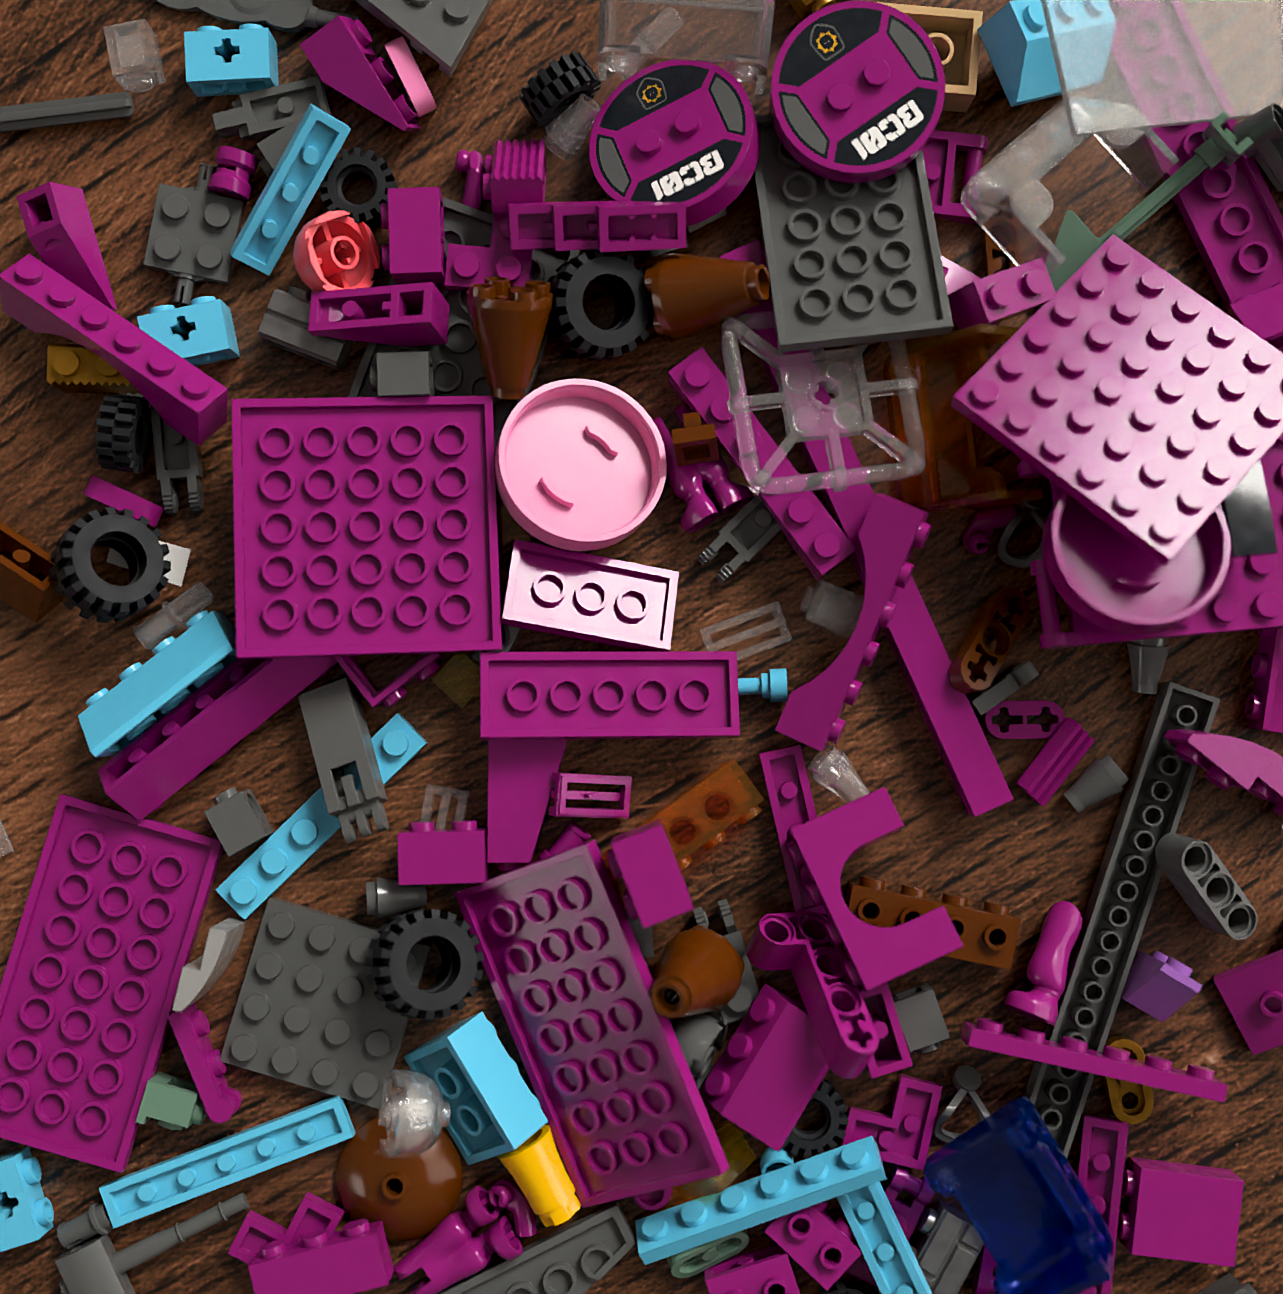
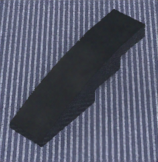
M1259 461L1220 504L1230 533V559L1278 553L1270 502L1261 461Z

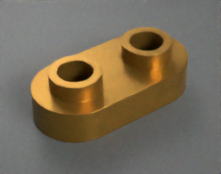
M1115 1036L1106 1040V1046L1127 1050L1130 1052L1129 1058L1145 1061V1054L1142 1048L1130 1038ZM1102 1076L1108 1107L1118 1119L1123 1122H1129V1124H1138L1150 1116L1154 1106L1151 1086ZM1132 1092L1134 1095L1132 1103L1123 1105V1095Z

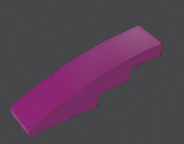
M574 201L508 204L511 250L554 248L555 251L599 249L600 252L686 248V204L684 202Z

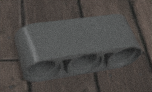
M1168 833L1161 837L1155 849L1157 863L1199 922L1206 929L1240 941L1250 937L1255 931L1258 922L1255 908L1212 847L1204 841L1177 833Z

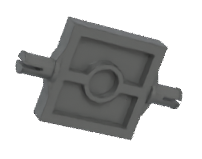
M200 163L196 187L181 188L159 183L143 264L147 269L166 272L178 279L173 303L181 306L182 304L184 306L191 305L190 301L194 283L210 281L230 286L235 258L231 256L229 251L240 233L245 209L243 200L220 196L208 190L210 175L216 172L217 167L210 164L207 167L205 163Z

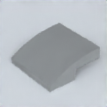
M229 917L210 927L204 955L182 967L173 1010L183 1011L204 997L219 981L239 947L247 920Z

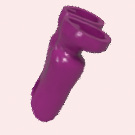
M686 404L673 409L680 428H684L683 414L692 413ZM660 417L653 419L664 444L667 462L666 472L671 488L679 499L685 500L687 503V508L680 520V525L685 534L703 528L718 517L716 507L703 489L704 484L710 485L717 505L724 515L745 506L755 497L749 486L731 481L730 465L720 451V460L678 466L669 429Z
M1067 901L1055 903L1050 907L1045 917L1038 943L1027 967V977L1034 986V989L1028 992L1011 991L1007 994L1004 1002L1007 1009L1052 1026L1055 1025L1058 1017V1000L1065 989L1070 954L1082 929L1081 913L1072 903Z
M477 1185L468 1191L465 1198L467 1209L456 1211L446 1216L423 1241L393 1266L394 1273L399 1280L408 1277L421 1267L427 1274V1277L420 1281L410 1291V1294H438L454 1283L481 1271L489 1264L494 1252L501 1258L513 1261L523 1253L520 1239L516 1236V1230L506 1216L498 1219L482 1234L472 1236L474 1230L480 1226L490 1224L500 1214V1207H494L490 1203L489 1192Z

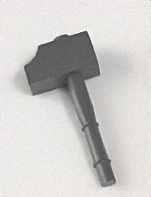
M242 1192L224 1202L219 1201L218 1205L186 1221L177 1222L175 1226L154 1233L116 1252L109 1234L104 1236L98 1234L76 1245L75 1248L63 1252L55 1260L63 1278L59 1281L62 1294H136L126 1271L166 1252L180 1242L184 1243L186 1239L224 1220L228 1221L230 1217L248 1209L250 1205L245 1193Z

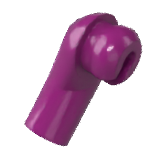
M463 149L457 153L455 169L458 172L467 173L461 204L481 210L484 198L483 174H486L483 156L475 150L469 152Z
M1009 505L975 513L963 533L964 547L975 555H981L988 551L990 547L988 543L995 529L1007 527L1009 522L1016 516L1014 506Z
M507 1179L497 1181L490 1188L488 1194L490 1203L494 1207L500 1206L514 1213L517 1237L535 1235L537 1233L535 1213L518 1184Z

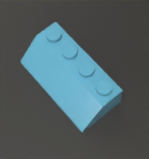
M207 610L196 614L186 623L188 630L176 639L170 636L160 642L152 650L155 656L143 665L137 662L128 667L119 675L121 682L110 691L107 688L98 691L85 702L88 708L80 713L78 718L89 749L95 757L117 755L237 658L236 629L223 612L212 610L208 613Z

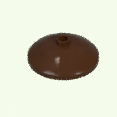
M410 1112L382 1114L360 1126L355 1131L354 1137L350 1138L345 1144L337 1164L336 1184L341 1204L352 1221L359 1219H368L369 1223L382 1221L387 1240L409 1241L431 1233L456 1207L463 1185L461 1156L450 1135L431 1119ZM393 1178L399 1179L403 1184V1189L399 1191L392 1190L388 1181Z

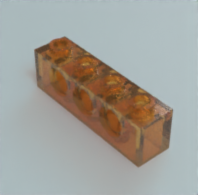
M731 757L636 828L661 819L679 868L682 871L693 862L690 854L702 845L706 850L713 848L727 837L724 829L736 820L740 825H743L759 814L761 809L758 807V804L764 801V798L736 760ZM721 795L727 799L728 810L725 815L719 818H712L706 814L705 803L709 797ZM686 820L693 824L695 832L691 840L679 843L671 837L670 830L675 822ZM610 846L601 855L612 882L623 896V891L628 888L623 876L615 879L606 856L608 854L607 850L612 849V846Z

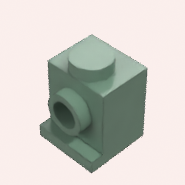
M158 1072L147 1082L136 1123L144 1125L151 1118L158 1120V1125L161 1127L181 1130L183 1127L188 1128L191 1124L201 1126L207 1112L194 1081Z

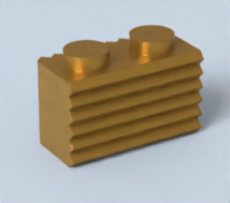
M49 343L47 350V382L67 394L70 391L75 394L78 392L83 394L86 392L91 394L95 392L99 394L103 392L119 394L121 392L125 395L128 392L133 395L137 392L141 394L117 369L80 344Z

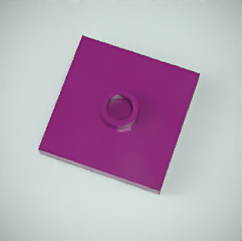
M1283 949L1214 975V982L1251 1053L1256 1055L1283 1045Z

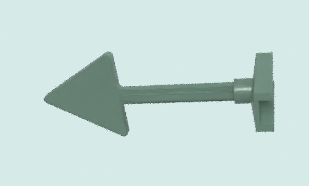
M1225 110L1209 123L1201 135L1205 141L1194 150L1195 156L1101 237H1095L1073 210L1066 211L1046 265L1055 292L1112 235L1123 241L1206 168L1211 170L1220 161H1223L1229 167L1253 144L1248 136L1236 145L1235 143L1238 140L1228 128L1222 129L1230 117Z

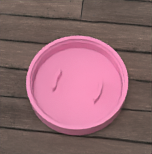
M563 379L548 383L532 391L516 405L509 415L495 449L496 486L509 514L533 537L554 547L566 550H598L627 538L644 522L656 506L666 479L667 462L665 448L652 418L628 394L611 385L595 380Z

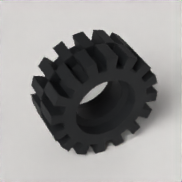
M571 52L569 56L567 53L562 55L559 61L554 59L549 62V66L546 69L542 67L537 71L538 75L531 77L527 81L528 85L522 88V94L519 95V98L538 127H541V129H545L547 126L551 128L557 122L559 124L564 122L569 115L571 117L575 115L577 109L584 108L588 104L586 101L593 99L596 95L595 92L600 89L599 84L601 82L580 52Z
M353 147L354 153L348 154L346 149L339 151L342 157L338 160L334 159L319 186L323 204L328 211L344 210L351 213L348 216L353 218L354 222L360 223L363 221L370 229V225L374 223L378 227L382 226L381 203H388V188H398L391 169L381 156L378 158L375 152L369 149L367 153H363L362 149ZM357 175L370 178L375 186L372 198L364 204L348 202L343 193L346 182Z
M109 393L108 397L105 396L103 399L104 405H100L99 413L101 416L96 420L98 432L95 433V440L98 441V444L95 447V452L99 454L97 458L98 464H101L102 469L133 473L142 472L143 465L146 466L148 461L146 455H150L151 451L149 442L153 438V434L150 433L152 428L150 403L145 397Z
M827 1079L821 1081L810 1099L818 1102L824 1109V1119L821 1125L811 1131H804L794 1126L782 1146L783 1148L787 1147L789 1152L795 1156L799 1152L803 1154L804 1158L812 1157L811 1154L818 1153L819 1155L824 1153V1150L829 1147L835 1149L838 1147L836 1142L838 1138L843 1140L846 1134L844 1126L848 1125V1117L845 1103L838 1090Z

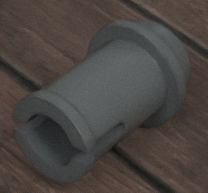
M94 1202L90 1205L88 1211L58 1225L57 1235L64 1248L67 1247V1250H71L76 1245L97 1234L104 1236L111 1232L113 1226L104 1202L102 1204Z

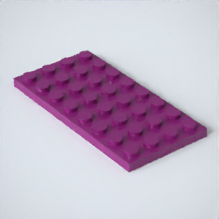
M68 794L59 795L0 985V1138L120 1173L127 1168L140 1123H136L145 1088L148 1080L155 1075L170 1026L167 1015L174 1011L173 1005L182 967L189 963L224 849L218 838L147 817L139 821L129 812Z
M589 841L492 877L485 883H476L455 892L454 895L465 922L471 926L469 928L470 934H476L480 941L479 944L475 945L478 952H483V966L543 1113L548 1120L547 1123L550 1126L582 1208L723 1175L730 1166L669 1018L657 1013L652 1006L651 988L653 979L596 841Z

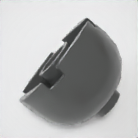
M704 1014L674 1018L670 1022L698 1091L703 1086L714 1066L711 1062L716 1048L721 1051L728 1030V1025Z

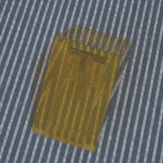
M730 1122L715 1131L730 1167L723 1175L674 1186L682 1201L722 1192L756 1159L738 1125Z

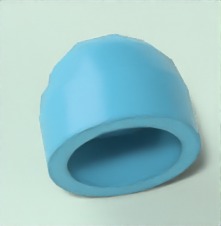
M771 1147L766 1148L760 1160L761 1175L794 1164L793 1156L788 1148L781 1147L780 1151L774 1150Z

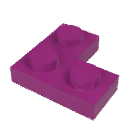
M493 214L490 247L448 244L444 286L447 290L468 291L470 284L484 283L485 277L492 276L510 278V285L525 286L526 281H531L534 249L511 250L509 215Z
M898 1074L889 1115L848 1105L846 1113L848 1125L844 1126L846 1134L843 1140L840 1139L839 1147L872 1135L878 1146L881 1161L924 1171L943 1087L940 1083Z
M307 1192L288 1229L250 1210L228 1254L250 1264L259 1248L269 1242L284 1240L285 1245L301 1241L303 1235L320 1229H325L327 1234L334 1233L345 1210Z

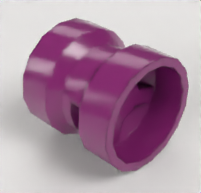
M219 146L215 157L218 166L216 172L210 175L208 190L220 196L248 202L251 193L250 176L256 174L259 159L246 151L234 147Z

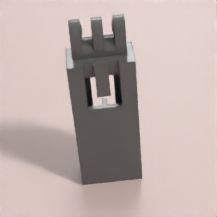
M343 678L298 695L328 814L339 818L346 842L351 843L358 840L355 823L358 824L362 837L365 838L373 835V827L370 820L372 817L379 832L389 829L383 804L388 799L356 685L348 678ZM355 761L363 789L357 791L354 784L356 782L355 776L351 774L345 776L343 767L347 768L350 763Z

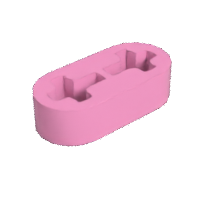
M400 36L384 44L391 63L418 117L437 109L433 96L404 37Z

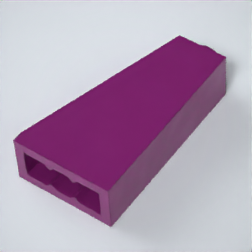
M488 740L487 863H498V870L511 871L522 867L523 863H530L532 861L551 800V789H554L556 781H552V772H559L568 740Z

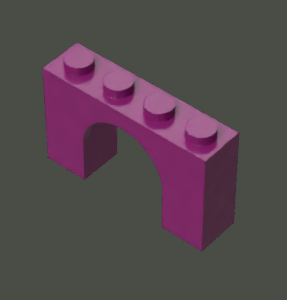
M885 787L791 829L790 838L792 841L786 844L795 866L804 865L810 877V881L806 882L805 886L815 907L822 904L829 917V921L823 924L834 947L841 944L848 957V961L842 964L854 987L861 985L864 993L963 947L944 905L902 925L881 928L859 920L848 909L843 900L840 877L842 868L848 859L858 851L901 832L904 827Z

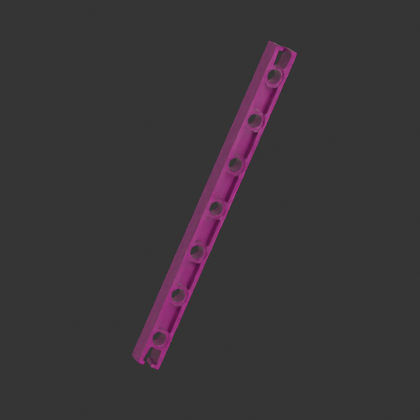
M758 239L719 256L722 259L753 262L756 265H764L766 267L764 251ZM769 296L768 299L761 300L757 306L739 315L831 517L857 549L850 559L865 589V559L859 531L875 494L809 350L778 353L771 297ZM911 575L904 589L897 587L891 601L897 605L896 611L887 628L882 627L963 807L968 815L972 814V816L976 817L1014 800L966 694L959 692L951 683L949 677L951 660Z

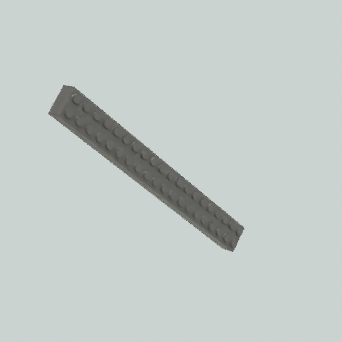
M1162 682L1082 919V929L1069 958L1065 989L1058 1000V1017L1054 1026L1047 1024L1045 1030L1046 1040L1060 1043L1062 1036L1072 1037L1087 1042V1049L1103 1052V1047L1106 1043L1163 872L1155 858L1156 845L1164 835L1176 833L1198 765H1192L1177 756L1174 752L1177 747L1167 740L1164 735L1168 730L1210 732L1220 702L1219 698L1172 682ZM1038 1061L1034 1062L995 1179L1000 1187L1052 1204L1095 1074Z

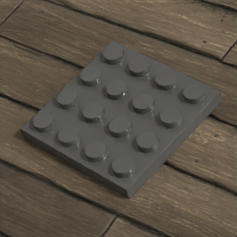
M273 896L270 897L220 1058L222 1062L330 1095H340L341 1098L381 1110L385 1103L410 1017L401 1016L400 1013L391 1012L385 1008L387 1003L378 1001L373 994L377 990L376 986L368 984L366 976L372 974V967H365L366 957L373 956L374 950L368 948L371 939H378L380 937V934L377 932L379 928ZM418 941L413 945L406 962L409 979L418 989L432 944Z

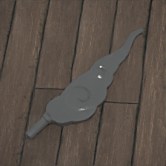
M154 0L169 9L179 12L201 11L219 20L236 24H268L272 28L286 33H298L307 27L318 29L325 26L338 15L361 21V16L321 10L320 7L314 6V0Z

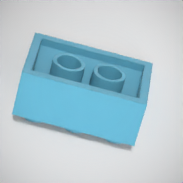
M1014 0L1008 2L981 25L977 31L1010 106L1013 107L1099 85L1103 79L1114 22L1107 8L1106 0Z
M483 1012L459 1021L403 1056L468 1165L515 1150L548 1122L541 1110L538 1099L529 1090L519 1073L516 1062L508 1055L497 1036L495 1027L487 1020Z

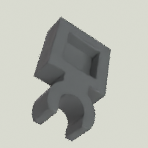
M1023 661L1001 678L993 679L990 686L986 689L972 693L973 695L968 700L975 715H983L1015 693L1018 688L1037 677L1039 673L1030 661Z

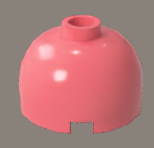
M341 210L328 211L305 224L296 237L293 251L295 270L301 281L313 292L371 287L375 281L371 280L375 269L380 267L381 260L378 243L371 229L363 221L360 223L354 222V219L348 216L351 214L349 212Z

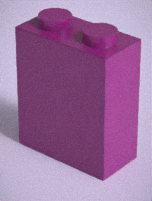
M1129 1157L1128 1170L1124 1169L1122 1195L1125 1196L1123 1212H1120L1117 1237L1133 1255L1234 1267L1244 1181L1230 1169Z

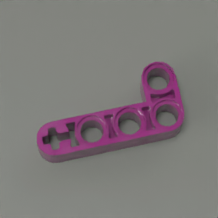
M816 912L771 913L763 916L746 947L747 958L755 967L762 970H791L828 1067L842 1078L852 1079L857 1077L876 1051L879 1040L858 986H853L842 963L846 962L847 959L841 944L834 947L823 923L829 920Z

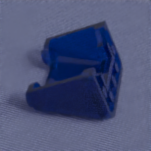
M1023 1095L1008 1102L927 1158L924 1175L930 1188L935 1193L940 1192L946 1198L953 1195L956 1196L996 1261L997 1279L993 1280L996 1294H1078L1112 1279L1114 1246L1108 1226L1038 1111L1026 1096Z

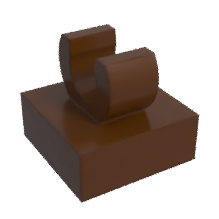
M700 411L683 414L684 428L671 430L677 465L685 466L720 460L714 423L702 425Z

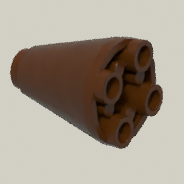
M668 253L663 254L656 261L654 267L647 268L644 277L645 286L648 292L652 294L655 310L653 316L654 328L660 336L669 335L673 339L692 336L757 306L761 300L768 299L771 292L770 277L764 265H756L753 262Z
M492 276L485 277L484 283L469 285V290L466 292V301L486 383L491 387V396L493 395V397L500 399H519L525 396V388L530 385L553 305V294L550 292L551 283L546 281H526L525 286L510 285V278Z
M697 925L691 929L681 931L666 944L661 954L651 988L653 1008L657 1013L668 1018L686 1017L721 1009L735 997L741 985L742 974L745 968L743 959L725 937L705 926Z

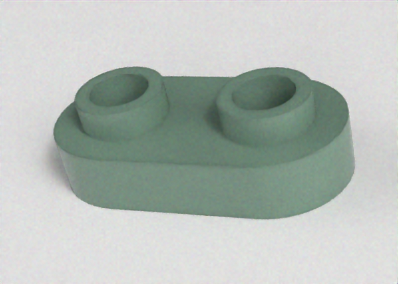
M745 1229L666 1257L671 1274L676 1278L694 1276L741 1252L748 1245L749 1236Z

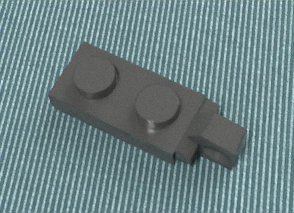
M319 76L240 94V99L232 102L233 109L212 114L215 129L220 138L240 135L242 141L269 137L300 117L302 120L310 104L332 116L324 82H322Z

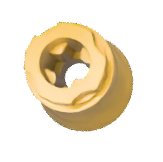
M543 1125L515 1150L497 1155V1158L512 1175L533 1212L539 1215L545 1227L564 1223L580 1209V1202L574 1194L575 1187L556 1149L549 1125Z

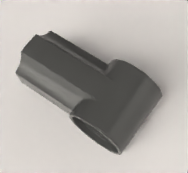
M1273 102L1233 126V132L1238 140L1237 144L1242 142L1247 136L1251 139L1253 144L1244 154L1248 158H1256L1277 192L1283 191V108L1278 103Z

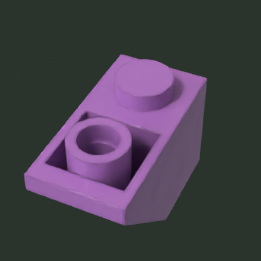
M1139 950L1132 962L1121 998L1163 1023L1198 994L1203 985L1189 978L1193 970L1176 959L1168 957L1158 950L1155 951L1153 956Z

